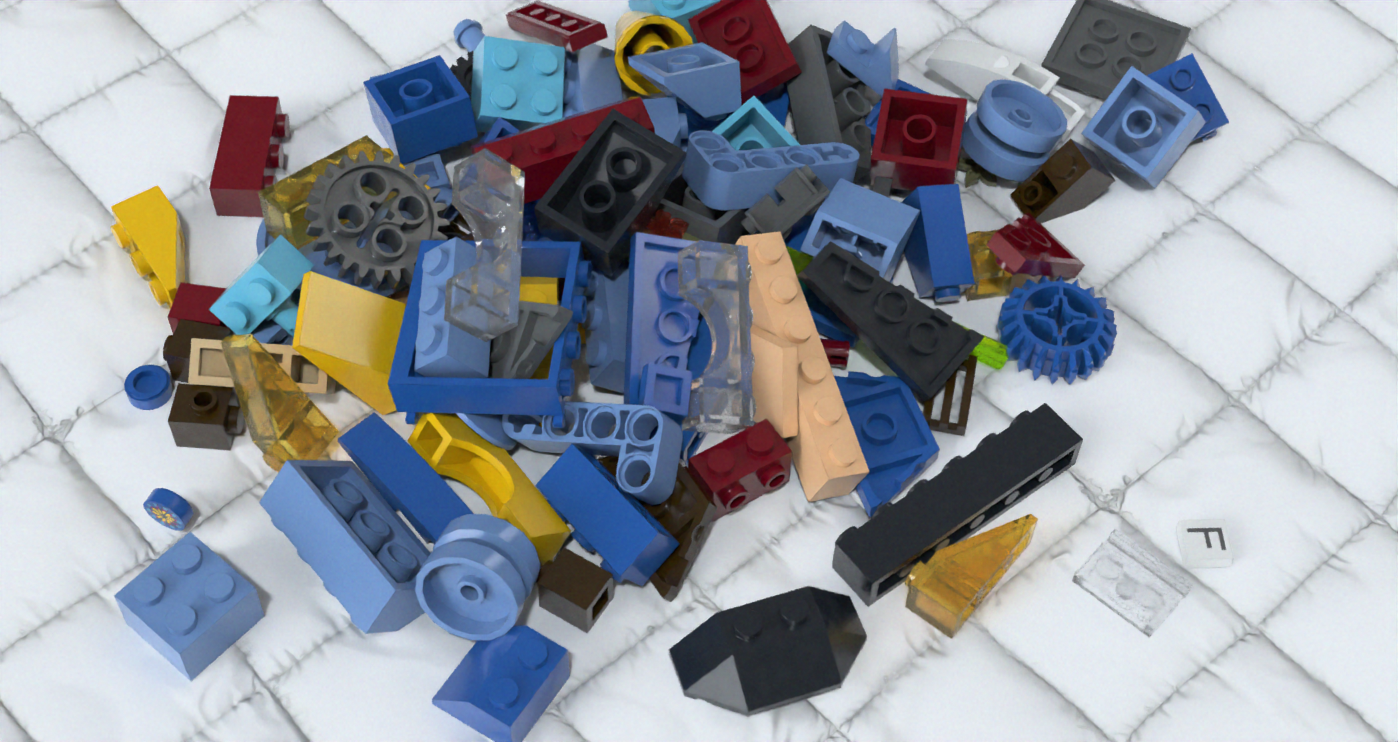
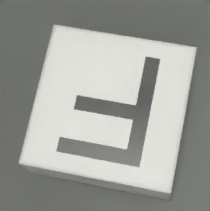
M1180 519L1178 521L1176 533L1184 568L1231 567L1234 556L1225 519Z

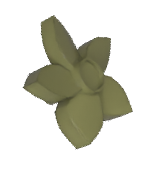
M960 158L958 168L967 171L964 179L965 188L974 185L979 179L987 186L996 187L997 175L977 164L972 158Z

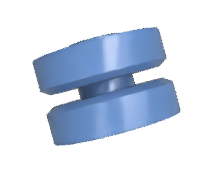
M1007 79L994 80L985 87L977 102L976 111L969 116L966 122L962 145L966 153L989 172L1008 180L1024 182L1050 158V151L1059 144L1067 130V119L1062 109L1039 90L1017 81Z
M466 514L451 520L442 531L433 547V552L425 560L417 574L415 592L424 612L435 624L450 634L468 640L490 641L506 635L516 623L526 598L530 595L538 580L540 561L536 548L527 536L506 520L487 514Z

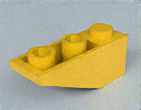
M156 185L111 206L116 224L110 227L121 249L129 247L132 251L129 256L139 276L148 275L151 279L148 285L157 303L160 306L167 303L171 308L180 282L185 283V238L176 210L160 187Z

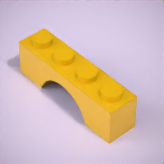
M423 413L407 440L412 448L438 474L456 479L474 490L485 501L492 516L506 520L521 530L536 548L540 566H543L548 560H553L571 533V530L508 452L481 437L456 413Z

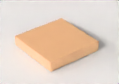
M755 325L740 327L741 414L757 423L767 418L782 438L798 436V347Z

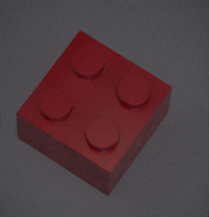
M884 88L871 155V185L874 186L876 176L893 179L891 188L914 191L919 186L956 184L966 126L968 99Z

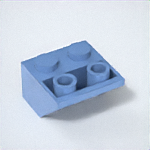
M840 178L817 210L800 251L806 258L812 260L831 241L878 270L879 276L890 282L920 214V210Z

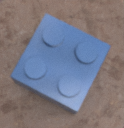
M1131 66L1081 134L1094 147L1153 188H1156L1206 122L1197 109Z
M191 532L186 534L114 595L126 624L189 681L196 678L265 616L256 588Z

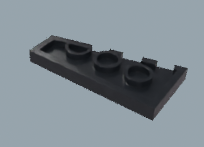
M830 241L804 267L797 277L923 401L931 399L981 342L984 336L973 329L967 331L951 321L953 317L939 308H930L914 298L915 293L902 285H893L879 276L878 270Z

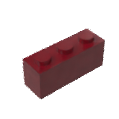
M229 95L209 187L217 216L265 217L269 210L270 201H276L278 181L275 173L276 169H282L284 162V150L281 142L282 138H288L290 130L289 115L282 113L279 97Z

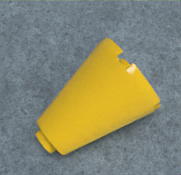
M641 11L627 12L618 19L615 26L614 61L618 75L630 89L642 95L652 96L651 94L661 93L660 89L629 65L628 57L693 44L692 38L679 22L670 17Z

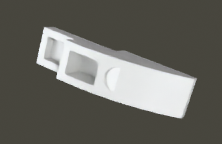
M944 39L925 62L926 66L970 94L976 100H979L985 87L994 80L1007 79L1017 81L1039 90L1062 109L1067 119V130L1061 138L1063 142L1086 112L1085 109L1053 89L1060 77L1036 63L997 47L965 40Z

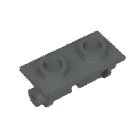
M807 164L800 170L796 167L774 187L784 200L777 204L767 193L744 213L747 217L741 221V224L751 235L754 233L762 234L780 231L784 240L790 234L791 226L804 215L810 216L815 213L824 202V197L830 191Z

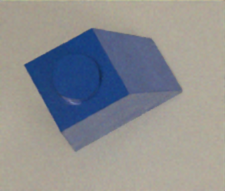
M959 185L919 186L901 202L920 210V214L904 248V254L920 298L935 296L936 302L954 301L960 299L961 293L975 284Z

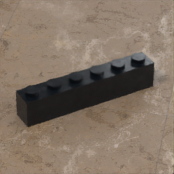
M1046 402L1032 412L1028 410L1021 412L1014 418L1007 429L998 435L990 433L979 442L974 451L965 457L961 455L954 457L944 466L941 473L929 481L922 479L915 483L904 498L895 504L888 502L882 505L873 514L871 520L859 528L852 526L841 533L835 541L832 568L869 607L1076 463L1083 438Z

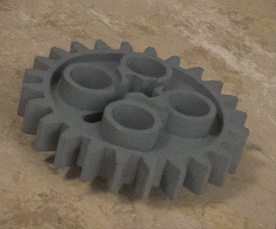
M359 151L355 164L347 155H343L339 162V167L330 163L324 172L325 176H317L313 184L315 189L310 190L306 202L310 205L307 206L304 218L313 221L309 223L306 235L319 236L312 248L313 251L327 250L328 255L323 264L328 266L338 262L341 265L338 277L342 278L351 271L355 273L354 281L357 286L360 285L364 277L370 278L373 289H377L384 278H386L391 289L396 288L400 277L408 284H411L421 240H448V237L442 233H445L450 225V221L440 218L446 211L447 204L434 203L441 190L439 188L427 190L425 185L430 176L425 174L416 178L413 175L416 167L415 163H411L405 169L399 167V155H395L391 162L387 163L384 162L381 151H377L373 161L368 160L364 151ZM361 187L371 188L376 192L377 196L366 194ZM390 192H396L398 197L392 203L363 248L357 247L356 243L362 237L370 221L374 219ZM399 211L409 212L415 220L404 218ZM339 219L351 221L356 228L350 229L343 226ZM377 243L389 245L394 253L382 251Z

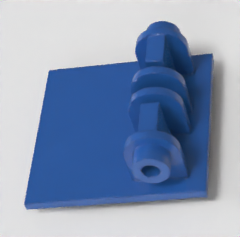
M1193 53L1147 75L1150 79L1200 112L1206 123L1193 140L1200 137L1203 141L1209 140L1217 135L1216 129L1229 123Z

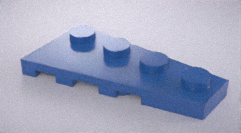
M636 232L630 238L623 404L638 405L642 368L647 363L686 370L688 363L687 354L691 340L696 335L700 321L697 319L703 299L707 296L711 283V279H709L713 264L718 258L721 245Z

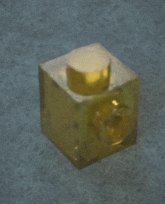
M998 230L974 231L967 234L975 284L964 291L967 301L1007 296L1009 294L1013 275L1003 270L996 263L997 255L986 246Z

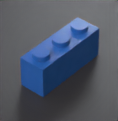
M574 444L567 448L535 485L547 498V502L564 522L568 520L575 528L571 533L573 538L588 551L593 552L596 550L604 558L600 566L612 573L613 579L619 583L627 579L643 586L680 544L634 496L625 492L619 486L614 475L594 455Z

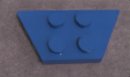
M848 371L847 377H834L869 469V473L855 488L868 516L872 517L877 509L891 502L938 459L940 448L911 389L899 377L887 375L873 377L867 373Z

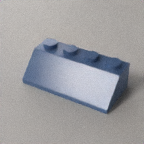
M287 460L259 503L271 517L272 524L283 532L297 549L298 556L305 563L309 564L324 582L323 585L326 591L336 597L350 614L352 623L365 634L399 631L425 612L421 608L415 592L417 574L431 553L352 461Z

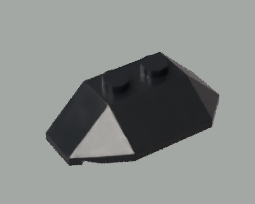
M806 586L717 612L672 646L668 654L684 696L695 700L699 698L717 707L750 716L841 688L867 641V634L850 596Z

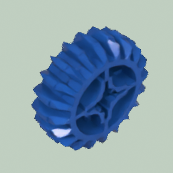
M1061 275L1055 281H1050L1046 276H1042L1038 283L1027 279L1022 288L1014 287L1009 298H1006L1001 306V316H999L997 322L999 347L1006 349L1007 361L1018 360L1019 372L1027 369L1032 370L1034 381L1041 375L1049 376L1052 385L1058 380V377H1063L1069 385L1076 379V376L1087 380L1092 371H1100L1108 356L1112 354L1115 345L1113 342L1117 335V325L1114 324V311L1106 309V298H1094V287L1085 290L1080 288L1079 279L1072 284L1064 282Z

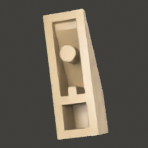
M191 339L188 384L321 394L335 393L336 380L295 351L292 345Z

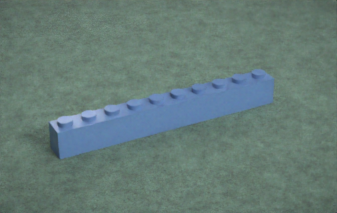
M594 43L574 52L565 49L562 118L623 100L620 76L616 70L613 50ZM624 259L612 276L592 265V284L590 288L584 287L583 292L587 302L586 321L582 323V327L585 329L587 346L585 359L589 365L590 382L592 385L624 393L629 262Z

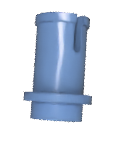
M471 19L462 20L453 31L456 44L461 48H466L469 52L475 51L483 37L486 36L482 32V25L478 21H472Z

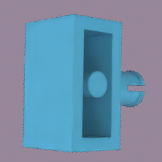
M280 234L232 281L209 310L241 339L249 335L264 319L269 321L271 318L294 338L298 305L290 298L293 291L303 280V274L309 272L314 264Z

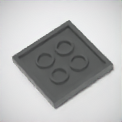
M1076 0L1041 67L1060 77L1057 81L1059 83L1107 99L1131 66L1147 76L1177 61L1188 40L1191 28L1111 0Z

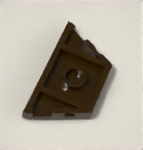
M607 456L598 459L616 478L619 457ZM679 458L673 492L666 501L651 505L636 498L680 543L649 578L661 597L670 602L676 598L717 510L715 503L681 458ZM650 471L644 475L641 486L648 481Z

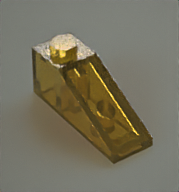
M252 334L226 336L222 340L221 346L252 442L264 453L262 457L265 463L273 470L279 472L287 460H317L339 431Z
M1032 514L1025 515L938 550L926 565L922 562L916 564L905 581V586L909 588L905 607L952 639L1031 543L1038 518Z

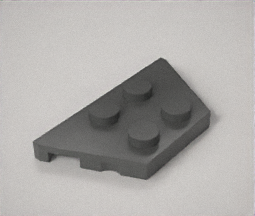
M493 297L488 378L530 379L572 318L573 311L560 305Z

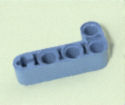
M700 130L691 133L689 136L682 176L706 206L716 210L751 208L767 193L779 204L784 198L774 187L796 167L800 170L806 164L830 192L840 178L853 183L860 154L855 148L836 142L735 151L720 134Z
M565 401L566 421L564 428L553 427L554 415L503 414L502 428L504 433L531 450L564 453L571 444H574L592 455L619 457L616 470V480L619 486L625 492L647 504H660L666 501L673 492L683 432L679 424L655 407L648 405ZM575 422L573 429L567 434L569 427ZM616 424L614 432L608 436L609 430ZM658 426L657 433L649 440L651 431ZM650 471L648 481L641 486L644 475Z

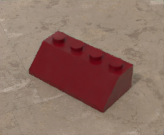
M629 97L470 146L494 213L541 199L612 109L655 133L654 125L642 98Z

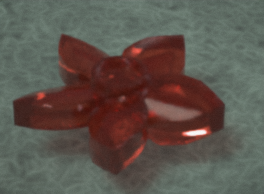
M660 209L656 211L655 219H650L645 229L650 230L648 234L683 239L682 235L688 230L689 223L680 218L671 219L669 212H664Z

